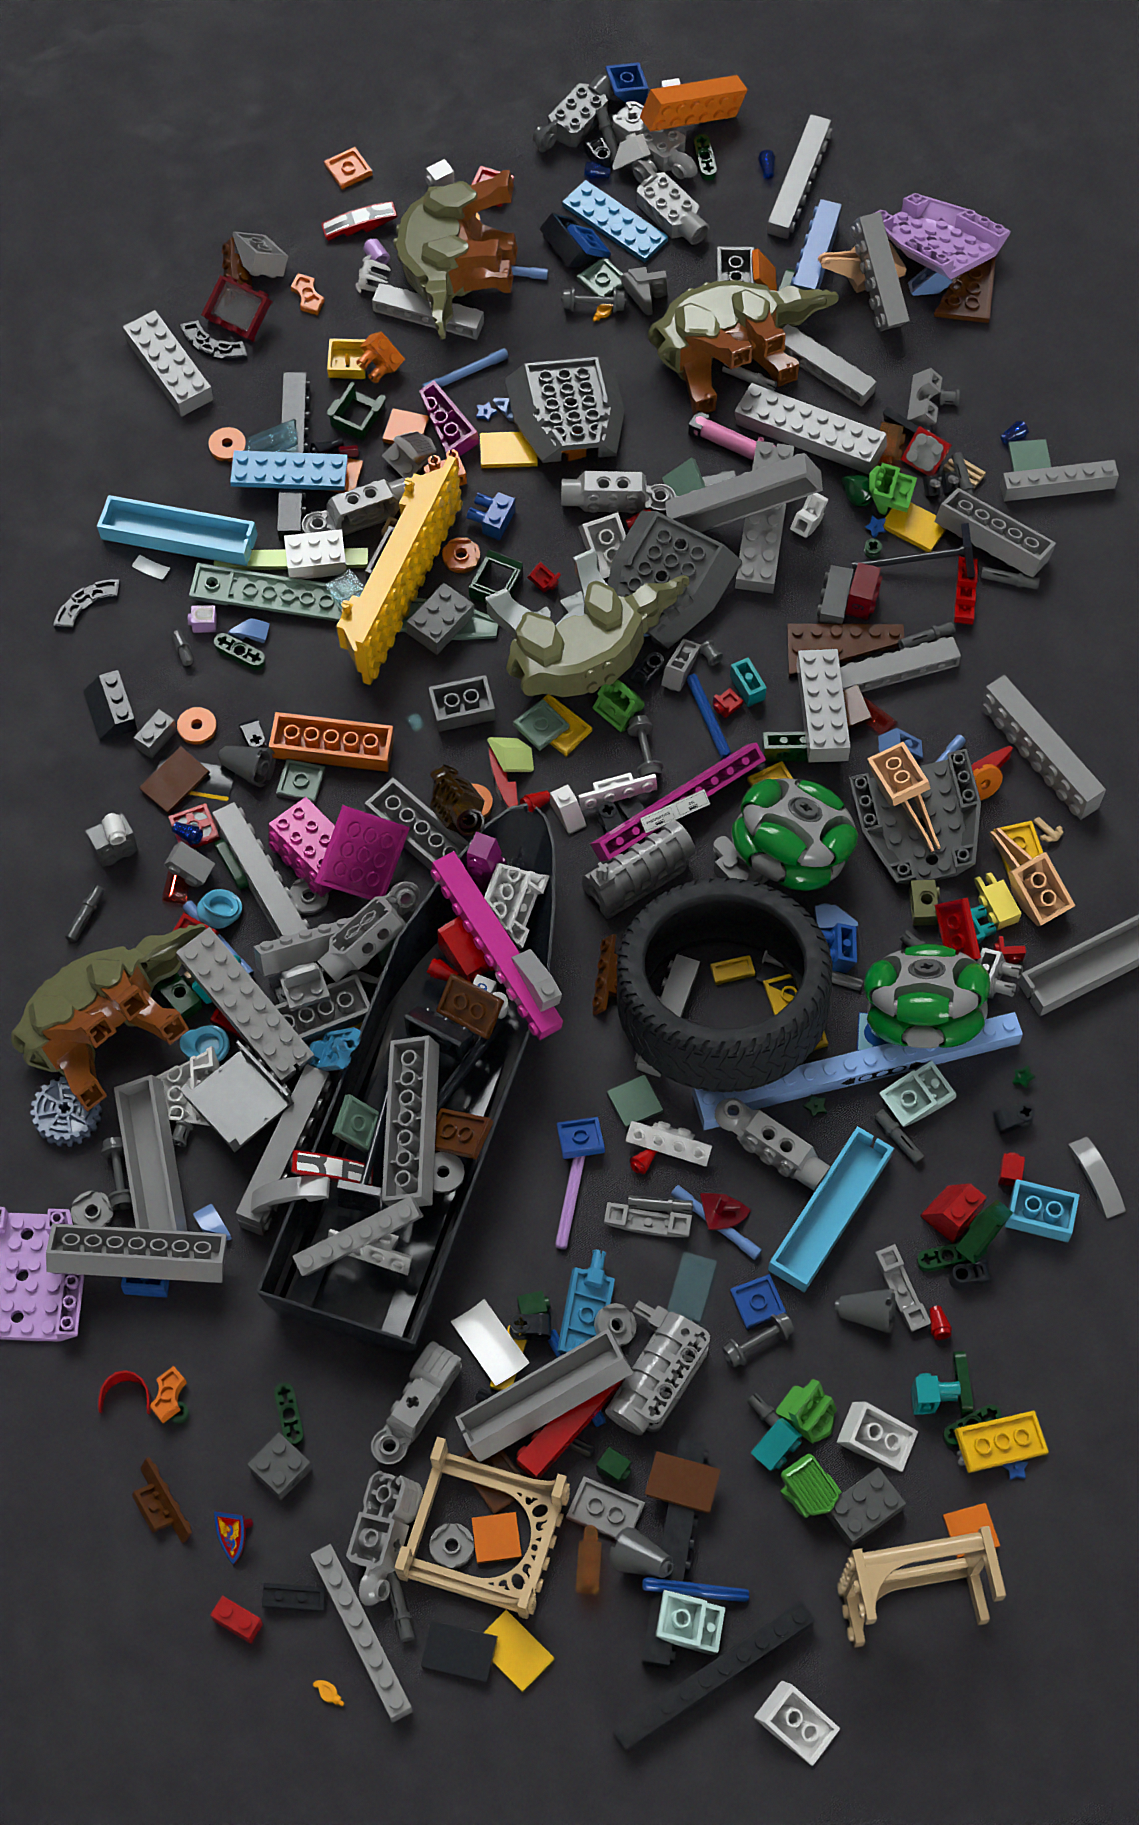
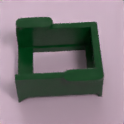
M351 382L341 399L334 400L327 411L331 427L364 441L366 434L378 415L385 408L386 397L380 395L377 400L356 392L355 384ZM352 401L371 408L361 426L342 418Z
M488 550L483 563L471 585H469V597L486 603L485 597L497 592L480 585L491 563H495L514 571L505 588L515 600L513 593L523 576V563Z
M996 1199L986 1210L982 1209L970 1224V1230L955 1249L975 1264L987 1253V1247L1014 1212Z

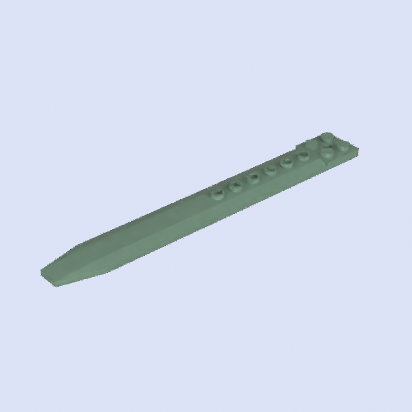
M197 563L189 599L339 622L342 615V601H349L352 595L360 597L363 589ZM214 581L216 586L210 587L207 584H211ZM416 598L414 602L412 601L410 612L402 621L401 632H407V621L428 599ZM474 609L473 618L452 640L496 638L499 625L489 615Z

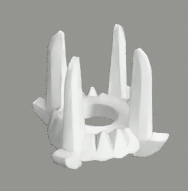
M372 255L364 257L362 260L364 262L363 267L359 269L360 277L358 283H356V288L360 293L361 289L376 292L377 287L366 284L368 279L388 283L383 280H388L385 276L371 272V266L391 271L387 265L371 260Z

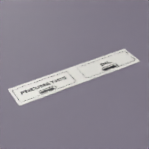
M703 789L640 818L645 832L648 833L709 805L710 802Z

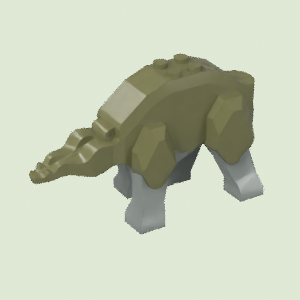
M593 548L573 557L574 574L579 580L581 591L560 600L563 618L556 625L551 620V611L548 607L532 612L518 604L506 588L485 597L487 614L514 638L510 645V655L506 670L509 675L520 679V687L525 695L550 694L567 697L582 695L588 692L593 693L605 684H613L616 679L632 666L644 643V634L649 630V627L657 625L662 611L674 604L678 599V595L683 594V589L689 586V577L682 575L663 584L646 583L632 595L621 597L617 595L614 588L607 585L599 573L598 556Z

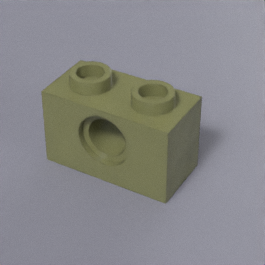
M935 879L911 880L909 898L913 926L937 925L938 919L935 904H938L937 899H940V889L936 887ZM922 901H928L930 904L926 905Z

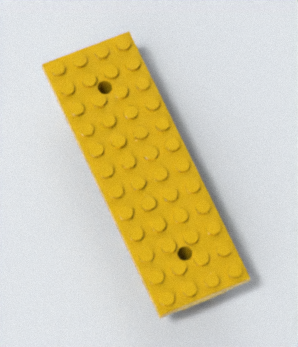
M448 456L444 466L440 469L424 475L414 473L412 478H405V491L399 502L401 516L360 597L352 595L349 601L344 600L341 603L342 615L336 626L340 648L348 650L357 671L362 673L363 683L371 685L373 679L378 677L379 667L381 663L386 661L387 651L389 647H393L396 633L401 631L402 621L404 617L408 616L412 601L416 600L418 589L420 586H423L427 571L431 570L433 559L435 556H438L442 541L446 540L449 527L454 524L455 514L461 510L463 501L460 497L459 467L456 464L455 457Z

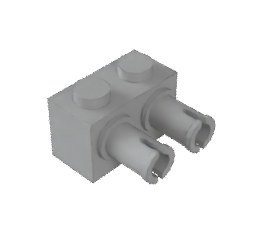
M982 948L981 958L977 962L984 966L990 977L991 987L988 998L993 999L996 992L1012 997L1014 995L1013 992L1016 990V984L1000 981V978L1004 974L1019 979L1021 976L1019 973L1023 972V966L1007 963L1002 952Z

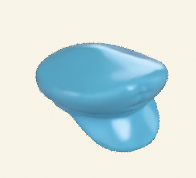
M224 889L208 892L197 905L199 919L205 925L216 929L229 926L242 913L241 900L234 893Z
M208 1025L195 1030H189L180 1037V1048L185 1054L187 1061L194 1055L197 1057L206 1052V1049L212 1046L220 1062L226 1057L230 1048L228 1034L218 1026Z

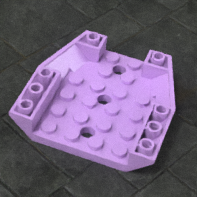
M917 193L904 198L901 212L893 216L884 210L877 211L882 214L889 240L900 248L907 257L950 280L995 257L1011 232L1004 228V226L990 221L989 218L983 217L973 210Z
M0 1207V1340L59 1342L78 1336L84 1275L46 1272V1249L52 1223L73 1225L69 1209H48L47 1214L8 1213L5 1207ZM25 1231L33 1232V1237L31 1239H22V1235ZM20 1272H28L29 1275L26 1280H17ZM16 1313L24 1315L23 1320L19 1323L12 1321V1317Z

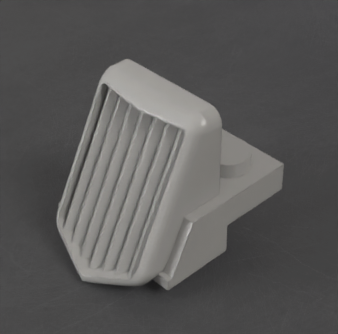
M646 267L629 269L628 272L623 273L619 277L626 291L646 315H653L652 297L661 298L668 295L666 271L647 273Z
M414 431L396 436L393 439L395 443L382 455L403 478H412L414 473L418 474L423 470V466L429 464L428 459L430 456L434 460L433 455L436 454V448L429 437Z
M311 962L284 970L281 973L282 977H279L290 1012L330 999L321 968L316 963Z

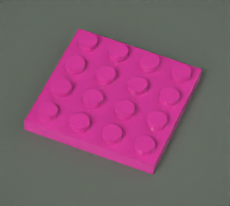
M342 805L315 882L369 900L377 896H385L410 827Z

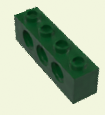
M763 732L762 753L766 759L763 762L808 761L805 732Z
M175 973L168 978L160 980L154 986V989L171 1009H176L180 1012L182 1018L186 1021L202 1009V998L194 990H191L189 987L190 983L184 975L180 976L178 973ZM167 979H173L170 983H164ZM180 993L185 994V996L182 998L176 997Z

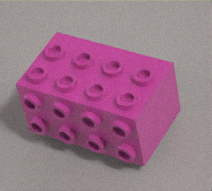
M305 797L269 823L268 845L274 853L277 852L287 866H291L299 879L306 881L313 893L323 897L333 888L318 884L315 880L335 825Z

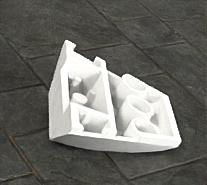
M499 863L495 867L484 898L519 948H523L529 933L526 924L537 895L543 894L549 876Z
M212 1046L197 1057L194 1055L186 1063L180 1066L176 1065L156 1076V1078L163 1081L169 1120H183L188 1123L210 1126L185 1099L180 1088L187 1084L193 1090L220 1067Z

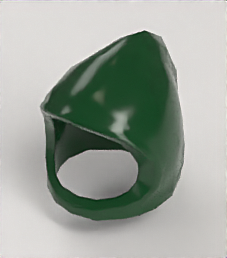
M855 475L842 478L846 498L851 504L863 507L873 500L869 490L868 477Z

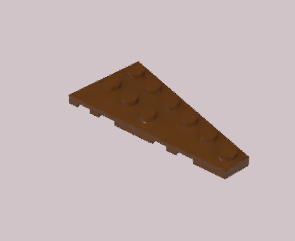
M996 256L953 278V282L949 285L940 305L935 310L934 317L989 323Z
M787 624L788 678L798 674L796 665L798 651L838 649L839 663L853 660L857 656L862 655L864 657L870 655L871 652L899 647L898 640L904 638V624Z

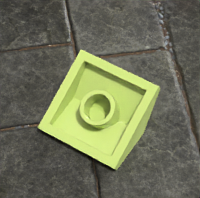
M489 737L487 739L504 772H532L534 770L532 749L518 738Z

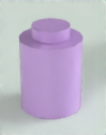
M378 239L366 241L363 247L366 255H372L371 260L384 265L387 264L390 255Z

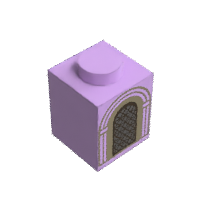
M191 606V613L188 614V625L192 626L193 633L216 632L217 614L215 606Z

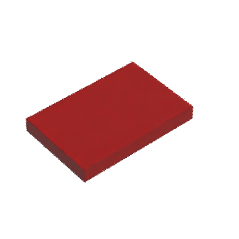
M968 897L935 904L943 946L955 949L956 955H959V952L972 959L981 958Z

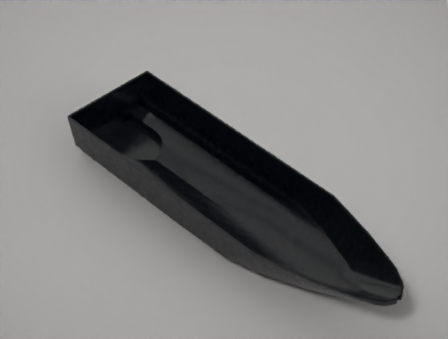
M521 804L501 812L484 825L479 833L496 838L502 851L501 856L507 862L506 865L549 876L543 894L537 895L526 924L529 933L523 948H519L508 932L507 934L519 953L531 949L550 973L555 917V843L546 815L537 806L534 812L528 811V804ZM472 840L458 855L467 872V851ZM438 881L395 940L360 1028V1031H362L359 1036L360 1042L350 1054L351 1061L343 1071L312 1153L365 1163L368 1152H362L332 1134L345 1095L350 1094L379 1112L385 1092L384 1084L388 1082L390 1041L413 1038L406 1034L405 1015L415 1007L420 1006L431 1009L435 1015L441 1018L445 1017L437 1013L436 1010L447 982L430 977L431 975L427 973V970L433 958L437 960L440 958L456 970L439 949L438 929L458 916L452 909L450 899L444 897L441 891L442 887ZM489 970L483 974V977L496 981V992L505 994L508 999V1013L501 1019L504 1021V1027L443 1107L448 1110L488 1117L494 1122L477 1159L456 1155L464 1165L465 1175L461 1186L449 1194L433 1192L432 1205L419 1207L423 1215L422 1218L390 1233L399 1236L394 1251L412 1256L408 1275L349 1255L308 1276L301 1275L293 1255L327 1239L330 1229L341 1232L374 1215L372 1213L338 1207V1183L330 1181L329 1198L312 1202L303 1198L291 1202L257 1288V1294L275 1313L292 1316L303 1320L307 1325L377 1348L379 1346L386 1347L406 1356L416 1353L532 1036L528 1027L529 1023L526 1018H522L518 1013V1006L515 1001L509 999L506 987L503 983H499L495 976V970ZM452 1021L453 1024H455V1025L458 1026V1027H461V1025H459V1024H457L456 1022ZM472 1031L471 1033L473 1034V1044L469 1048L464 1058L467 1056V1054L470 1052V1050L481 1037ZM439 1052L437 1094L461 1064L459 1061ZM386 1120L373 1164L372 1186L379 1188L383 1187ZM440 1169L437 1174L439 1177L444 1178L449 1175V1171L447 1169ZM382 1202V1206H383L382 1210H384V1209H386V1208L389 1207V1206H387L385 1203Z

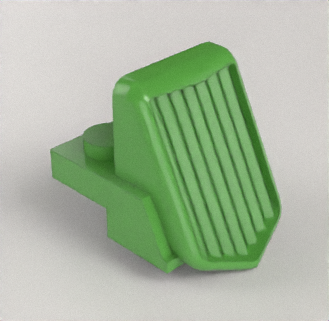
M882 463L881 467L876 466L869 473V490L877 510L882 515H886L888 507L907 512L917 478L899 473L900 468Z
M616 679L613 684L601 686L597 693L599 697L592 708L622 732L625 731L629 720L634 716L635 712L641 711L645 704L633 690Z
M812 1379L804 1388L794 1386L776 1409V1413L780 1418H784L812 1444L832 1434L834 1414L837 1409L833 1399L824 1394L820 1382Z
M811 1454L805 1455L781 1473V1477L786 1484L780 1490L783 1498L792 1503L796 1511L805 1518L809 1515L830 1513L838 1500L839 1494L842 1493L832 1477L824 1472L816 1458Z

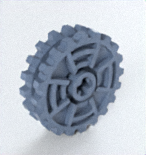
M60 1077L59 1081L50 1080V1085L44 1084L41 1087L42 1091L36 1092L35 1097L37 1099L32 1101L31 1106L34 1109L30 1113L36 1130L39 1131L43 1139L47 1138L48 1143L57 1142V1146L60 1147L67 1143L68 1147H71L73 1142L83 1143V1138L89 1139L91 1137L90 1132L98 1129L96 1123L101 1122L99 1113L102 1112L100 1102L87 1112L71 1092L65 1077Z

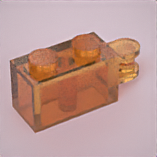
M881 422L879 431L887 433V447L876 466L881 467L882 463L895 466L896 460L900 461L902 450L899 449V446L904 445L906 434H902L904 426Z
M593 1525L585 1528L584 1541H579L576 1592H599L602 1542H597L598 1530Z

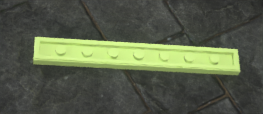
M344 548L346 568L368 567V548ZM251 550L252 553L247 566L214 560V566L239 570L288 569L286 550Z

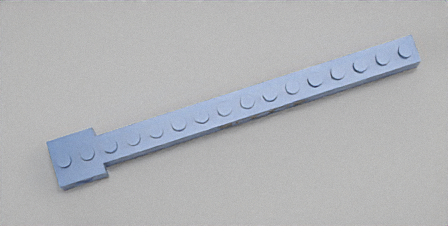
M1013 1012L986 1019L982 1031L971 1041L950 1048H914L888 1043L799 1065L779 1080L756 1089L743 1090L741 1092H711L692 1088V1095L704 1131L720 1127L715 1119V1109L717 1104L727 1098L739 1099L747 1107L755 1110L808 1097L811 1094L816 1095L920 1069L931 1060L936 1065L1017 1045L1020 1043L1023 1033L1016 1014ZM735 1110L727 1111L731 1116L738 1115Z

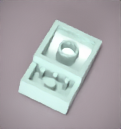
M932 1060L917 1071H911L879 1093L903 1127L928 1116L957 1098L956 1093Z
M664 1590L656 1637L691 1650L714 1655L719 1650L725 1607L709 1604L706 1600Z

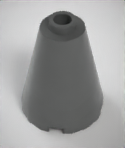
M225 746L218 754L219 761L223 766L257 787H263L266 785L263 784L265 780L271 779L276 764V759L272 758V753H275L269 748Z
M894 1289L843 1295L840 1297V1300H836L835 1312L839 1313L840 1318L891 1333L894 1323L890 1322V1320L895 1316L896 1305Z
M626 1527L617 1534L615 1538L617 1540L615 1548L611 1546L609 1555L612 1568L620 1572L665 1578L672 1573L674 1568L672 1557L637 1529Z

